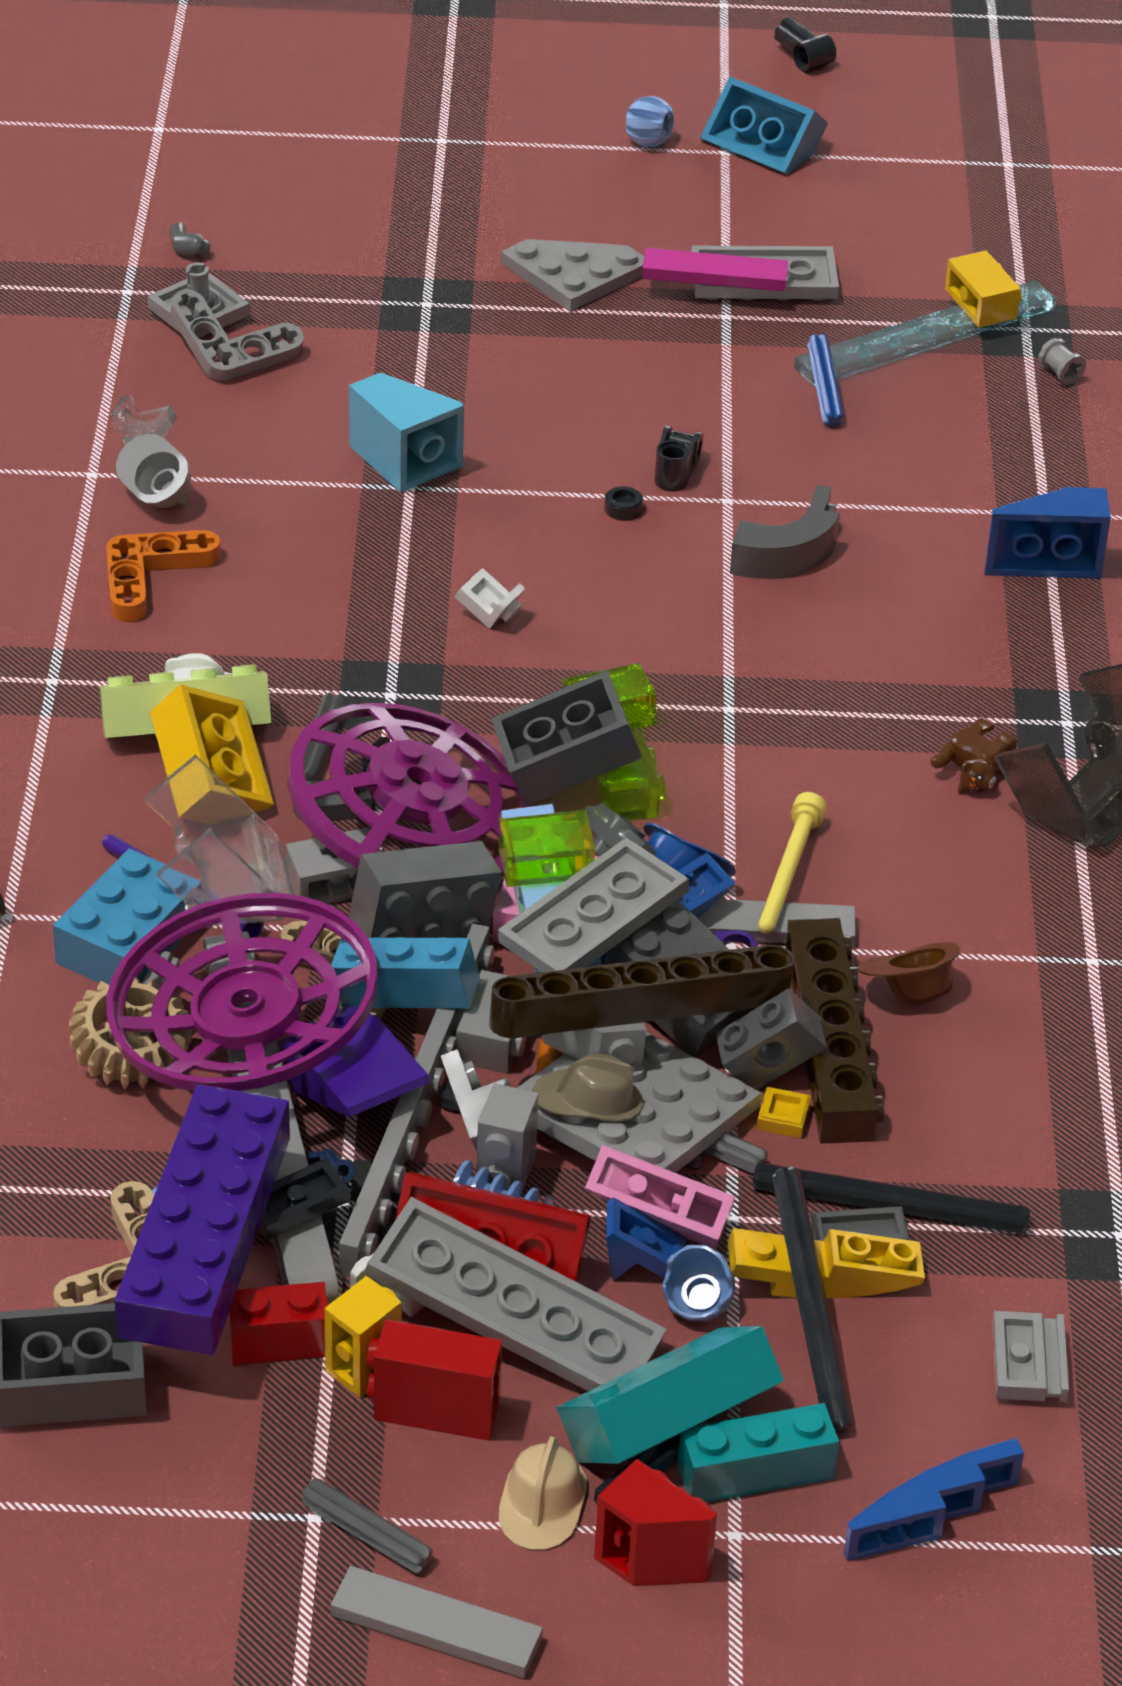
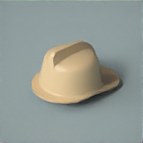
M550 1436L547 1444L541 1443L530 1446L519 1454L508 1474L499 1505V1524L504 1535L513 1544L527 1550L545 1551L560 1546L571 1537L578 1524L587 1490V1477L582 1467L578 1465L572 1453L559 1446L556 1437Z

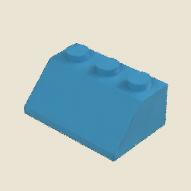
M729 76L700 138L708 143L788 175L814 154L828 122L815 110Z

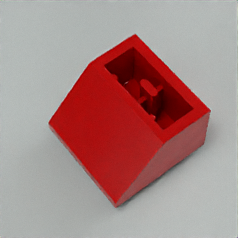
M636 1459L598 1495L594 1559L632 1586L706 1582L712 1574L717 1513L701 1498L692 1497L673 1484L663 1472L653 1470Z

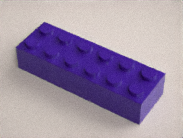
M196 1085L114 1300L118 1338L214 1356L290 1140L289 1100Z

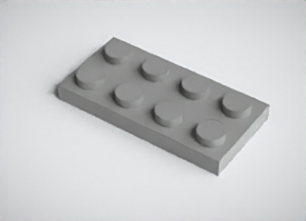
M691 246V252L788 260L785 291L694 284L695 298H705L707 300H717L719 298H740L742 300L777 299L782 301L789 299H812L816 301L838 299L839 283L833 246Z
M625 838L499 928V943L541 972L587 967L690 891L689 878L628 838Z

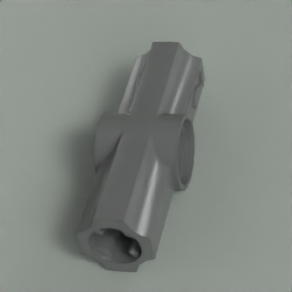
M600 803L597 806H587L579 817L582 821L581 832L592 843L590 848L599 856L625 838H628L655 856L656 851L644 839L646 835L604 803Z

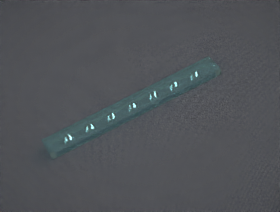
M1034 280L1019 285L1022 299L1018 306L1017 319L978 328L963 309L956 305L831 345L830 349L836 378L840 379L1055 309L1056 298ZM809 353L795 357L794 368L816 387Z

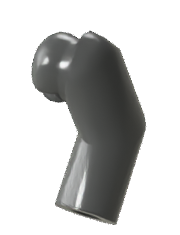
M174 223L170 226L169 234L172 246L178 255L183 257L196 255L198 258H204L208 255L211 245L208 240L203 239L202 235L187 233V229L182 223Z

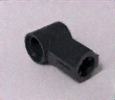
M793 17L782 19L781 24L775 29L774 39L793 53L794 62L801 71L811 70L835 61L837 55L836 46L828 34L816 36Z

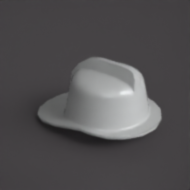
M156 434L137 436L125 444L116 461V472L121 482L138 499L157 508H170L178 503L184 506L188 504L186 495L191 488L189 463L174 446Z

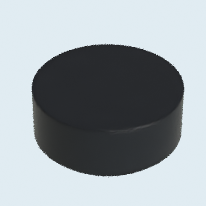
M619 486L610 489L605 494L604 510L609 517L620 521H628L641 515L643 496L638 490L628 486Z

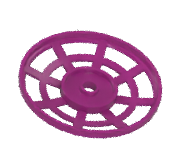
M364 703L331 710L314 719L302 730L293 745L287 766V787L293 806L303 823L322 844L357 869L359 868L361 854L377 853L387 836L426 847L474 842L485 836L490 830L501 839V820L499 816L503 801L500 787L515 791L521 808L533 807V803L525 806L510 775L504 756L489 742L459 723L441 715L410 706L390 703ZM373 716L376 719L359 724L348 730L344 735L321 730L332 723L349 718ZM384 729L391 742L385 743L378 748L357 739L367 733ZM403 729L419 731L435 736L438 739L433 745L409 740ZM312 741L334 746L330 759V775L332 779L308 785L304 773V757L308 743ZM456 747L469 757L479 769L461 768L448 755L449 751ZM471 747L492 762L502 774L493 772L486 761ZM347 751L370 759L365 773L346 775L344 759ZM410 779H416L422 782V784H417ZM468 783L488 785L490 794L488 810L467 795ZM368 788L372 797L384 808L382 813L379 815L358 797L354 790ZM339 794L343 802L354 814L372 826L362 843L360 844L333 824L319 808L315 800ZM460 809L479 821L471 827L457 832H452L448 820L456 816ZM399 818L415 823L431 824L434 833L413 830L400 826L396 822ZM503 853L494 859L502 871L501 877L506 875L508 870Z
M249 893L224 897L176 914L141 938L121 960L111 978L106 996V1015L114 1042L124 1058L140 1072L158 1082L193 1091L197 1084L234 1091L258 1089L289 1080L315 1068L335 1055L356 1035L366 1022L375 1004L379 985L378 966L369 938L359 925L342 911L324 902L282 893ZM282 916L298 918L308 922L294 942L272 937L243 939L239 918ZM221 922L225 943L198 953L179 967L159 955L166 947L184 936ZM326 928L336 933L352 947L360 958L361 964L337 976L328 960L312 949V946L323 929ZM271 952L284 954L285 956L277 965L265 961H247L246 953ZM227 957L229 959L228 966L218 969L203 981L192 976L209 964ZM303 961L316 970L324 982L299 990L292 974ZM145 967L165 980L155 996L151 1017L124 1016V1006L128 992L135 977L137 978ZM365 979V996L356 1013L344 1028H330L329 1026L332 1024L338 1011L341 998L340 991ZM178 989L192 995L190 1004L192 1014L166 1016L169 1002ZM327 997L325 1009L316 1025L297 1020L302 1005ZM254 1002V1004L249 1007L238 1008V1006L243 1003ZM196 1029L205 1041L188 1053L175 1043L169 1032ZM126 1032H154L161 1047L177 1061L165 1068H161L142 1058L128 1042ZM284 1034L301 1039L289 1048L272 1056L265 1057L263 1045L275 1041ZM315 1042L325 1043L304 1057L284 1066L267 1070L268 1067L295 1057ZM221 1048L245 1050L247 1062L222 1063L207 1059ZM193 1069L214 1073L249 1072V1075L210 1078L185 1074Z

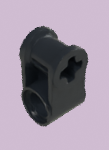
M665 425L656 450L654 478L656 486L667 491H677L688 485L694 467L700 460L704 440L703 432L696 431L695 434L674 431L672 426Z

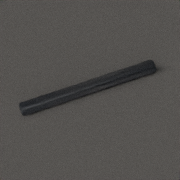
M762 1162L757 1163L753 1176V1188L775 1193L772 1180L773 1174H775L776 1169L786 1166ZM797 1168L800 1171L805 1198L869 1209L902 1206L903 1214L1020 1234L1026 1233L1028 1229L1030 1209L1027 1206Z
M794 1166L780 1167L776 1169L772 1180L819 1404L825 1403L835 1432L844 1433L849 1430L853 1421L800 1171Z

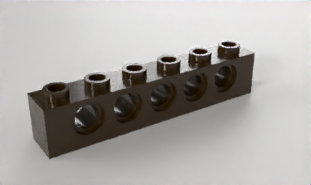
M840 918L788 920L785 948L794 955L795 959L791 982L792 992L819 1015L827 1049L805 1061L819 1142L823 1144L874 1141L876 1123L884 1121V1101L882 1095H875L874 1092L878 1083L877 1066L875 1062L868 1061V1056L871 1054V1037L869 1030H862L861 1024H864L865 1018L863 998H856L855 993L858 991V972L856 966H849V962L852 959L850 935H843Z

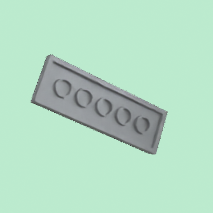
M413 1197L409 1199L368 1261L364 1273L368 1277L483 1337L502 1340V1346L587 1391L650 1362L667 1330L659 1324Z

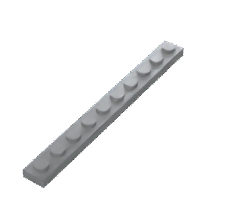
M472 924L467 938L470 939L480 975L481 970L491 971L495 957V947L489 945V927ZM437 1008L416 1058V1061L427 1072L430 1083L407 1092L399 1098L339 1242V1269L342 1276L350 1277V1272L354 1265L361 1258L371 1256L377 1249L378 1235L376 1233L379 1226L385 1228L389 1222L392 1209V1200L390 1199L393 1193L399 1194L401 1192L406 1173L405 1162L407 1159L413 1160L415 1158L419 1143L418 1130L420 1127H427L432 1112V1096H439L442 1091L445 1069L441 1055L456 1050V1030L465 1011L464 1008Z

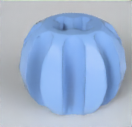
M645 96L635 100L630 105L626 115V132L638 145L643 147L660 146L669 139L673 131V109L663 99L656 96Z

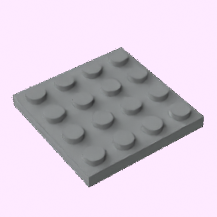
M646 1032L642 1066H632L634 1069L633 1084L637 1087L643 1098V1107L637 1116L626 1121L612 1122L595 1118L552 1114L538 1106L537 1129L595 1161L602 1145H605L676 1173L716 1140L720 1139L724 1132L727 1133L760 1107L762 1093ZM565 1053L518 1088L532 1091L536 1081L542 1076L557 1070L568 1069L578 1059Z

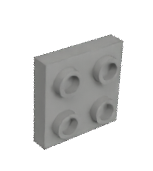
M199 262L191 263L186 267L187 279L148 295V308L177 331L179 329L174 323L170 312L173 296L180 290L189 289L200 293L222 328L250 315V303L210 274L209 267H206V264ZM193 308V309H189V310L191 311L192 315H193L194 308ZM199 330L195 332V335L198 338H202L211 332Z

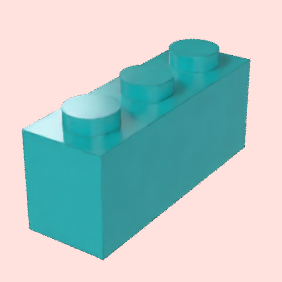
M821 1403L693 1426L680 1433L677 1467L686 1493L692 1497H699L705 1502L834 1479L839 1440L826 1405Z

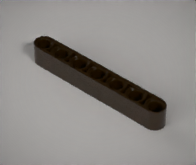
M765 945L507 976L498 979L492 986L489 1027L498 1036L520 1038L757 1008L788 988L791 989L795 959L794 955L784 947Z

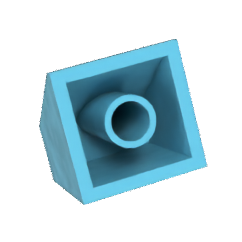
M383 373L375 374L349 385V446L399 492L406 491L463 467L464 405L460 401Z

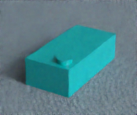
M763 1326L722 1327L557 1406L556 1409L578 1462L618 1464L785 1380Z

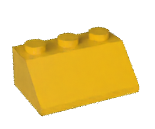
M180 684L150 711L178 816L211 824L266 810L274 805L244 701Z

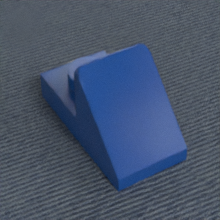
M614 1197L607 1201L606 1240L611 1278L616 1280L636 1264L665 1278L667 1260L672 1254L686 1246V1237Z

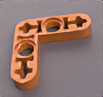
M208 530L127 534L111 538L107 542L106 553L110 605L113 617L122 622H134L146 615L147 601L144 571L201 568L216 564L221 557L219 536ZM160 549H170V550H172L171 552H168V553H157V552H155L156 550H160ZM121 554H128L129 559L121 560ZM123 576H133V577H135L134 579H131V580H119V579H117V578L123 577ZM132 596V602L125 603L124 597Z

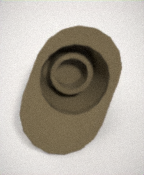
M604 1053L587 1054L572 1063L568 1069L547 1073L538 1079L532 1088V1092L539 1093L538 1106L552 1114L620 1122L634 1118L643 1107L642 1094L633 1084V1067L615 1056Z

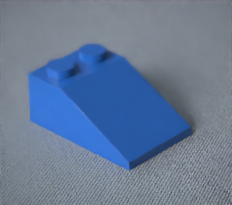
M1066 487L992 509L984 575L1101 579L1111 520L1107 489Z

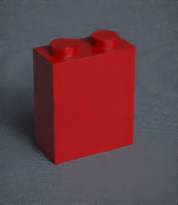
M386 1319L380 1339H371L367 1354V1367L374 1368L371 1371L367 1387V1398L374 1400V1420L490 1441L500 1406L502 1340Z

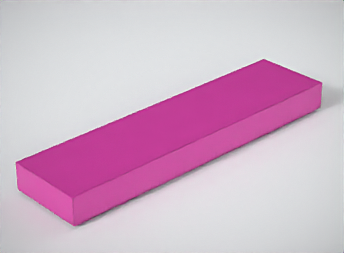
M646 248L642 278L785 291L788 260Z

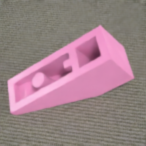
M602 1145L585 1186L586 1191L606 1201L614 1197L681 1234L686 1239L706 1245L714 1250H717L735 1200L733 1195L605 1145Z

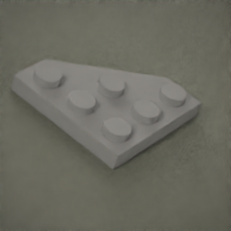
M526 239L501 251L502 265L570 312L642 277L644 256L628 245Z

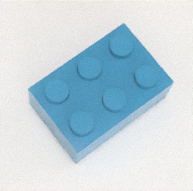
M129 848L52 925L56 964L98 983L103 981L110 985L111 978L121 960L141 938L176 914L203 904L201 880ZM183 938L169 945L163 951L171 952ZM146 967L137 976L140 983L147 974L148 968Z

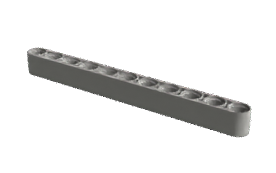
M242 932L243 939L250 938L248 932ZM224 935L203 938V951L225 943ZM253 952L246 953L247 961H255ZM228 957L207 965L208 976L218 969L228 966ZM254 1002L243 1003L239 1005L238 1008L249 1007L253 1005ZM276 1040L263 1045L265 1057L279 1053ZM226 1049L229 1063L247 1062L245 1050ZM282 1063L268 1067L267 1070L281 1067ZM249 1072L232 1073V1077L249 1075ZM287 1081L263 1088L240 1091L289 1100L290 1140L276 1180L308 1167ZM321 1215L272 1237L283 1285L325 1282L327 1304H331L339 1297L335 1267Z

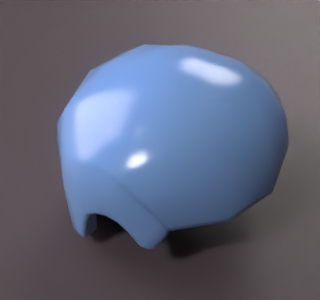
M687 1245L672 1254L667 1260V1270L662 1283V1291L673 1313L689 1322H710L730 1306L735 1291V1277L722 1254L706 1245Z

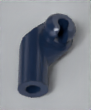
M323 1148L322 1152L311 1151L306 1156L308 1166L326 1158L346 1184L355 1175L353 1163L349 1160L341 1159L333 1150Z

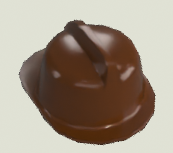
M950 942L923 945L904 953L866 960L858 965L857 970L868 976L885 977L894 995L903 1002L914 1005L922 1004L948 994L951 991L953 978L952 961L959 956L961 949L957 944Z

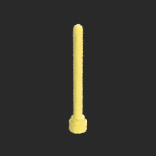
M801 793L795 798L791 818L795 825L758 923L759 930L764 934H770L774 931L809 833L814 828L819 827L824 820L827 804L816 793Z

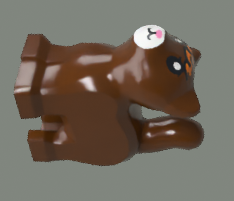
M979 718L970 727L954 733L951 741L944 745L940 753L931 758V766L935 769L943 768L952 761L961 767L960 783L958 786V793L960 794L969 790L982 791L984 789H991L996 782L995 774L1003 766L1010 768L1014 765L1017 755V739L1005 731L995 740L984 737V733L994 729V724Z

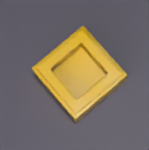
M767 1087L757 1120V1130L802 1138L810 1109L811 1095Z

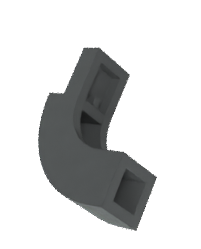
M816 485L807 513L792 523L766 525L740 520L732 543L730 574L759 579L785 578L807 572L824 562L833 552L837 544L840 513H836L837 505L830 503L832 487Z

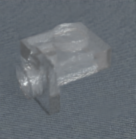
M131 395L123 396L110 414L113 426L125 444L135 437L144 434H156L165 439L169 435L168 431L178 418L171 405L140 412Z

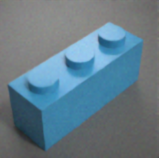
M342 938L331 964L337 976L361 964L358 955ZM369 938L376 956L379 979L373 1008L470 1009L480 975L469 938ZM365 979L340 991L342 1007L355 1006L359 1008L366 992Z

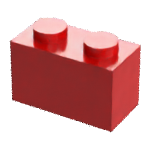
M325 1282L237 1289L228 1314L233 1365L325 1357L324 1308L328 1306Z

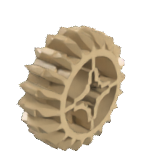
M135 977L127 995L124 1016L151 1017L153 1002L159 991L154 979L147 984H141L138 977ZM100 981L97 992L86 990L83 1001L76 1002V1006L73 1009L72 1020L69 1021V1034H71L70 1048L72 1053H76V1060L79 1066H88L91 1078L103 1074L106 1086L113 1080H119L125 1090L130 1082L137 1081L144 1089L148 1079L151 1077L140 1072L124 1058L114 1042L109 1023L105 1024L104 1029L96 1032L100 1025L108 1021L106 1015V996L109 985ZM171 998L166 1016L189 1014V1011L184 1010L182 998ZM192 1030L169 1032L175 1043L188 1052ZM126 1032L128 1042L142 1058L161 1068H165L177 1061L161 1047L158 1041L154 1044L152 1043V1041L156 1040L154 1032Z

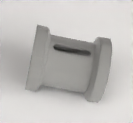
M1053 338L1047 341L1038 355L1039 363L1043 367L1051 368L1057 373L1058 380L1065 385L1076 382L1086 369L1085 358L1080 354H1073L1068 349L1066 342L1061 338Z

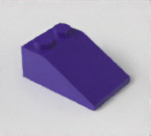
M351 1006L339 1009L329 1027L344 1028L358 1008ZM371 1013L356 1035L335 1055L315 1068L289 1079L292 1091L348 1117L430 1083L427 1072L381 1020ZM288 1036L279 1040L280 1050L283 1051L301 1039ZM313 1043L300 1054L284 1061V1064L286 1065L308 1055L325 1043Z

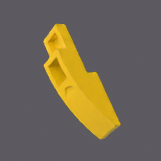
M733 1228L728 1238L730 1269L734 1277L770 1282L771 1295L797 1298L784 1235ZM829 1229L824 1241L814 1240L826 1298H852L888 1293L921 1285L925 1279L920 1242Z

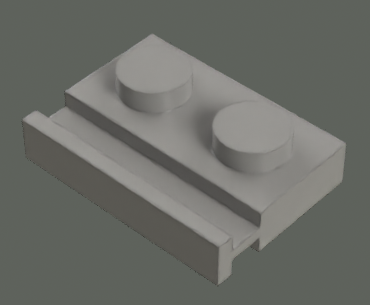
M994 1311L992 1334L996 1399L1045 1401V1397H1059V1402H1067L1069 1382L1064 1314H1057L1056 1319L1042 1318V1313Z

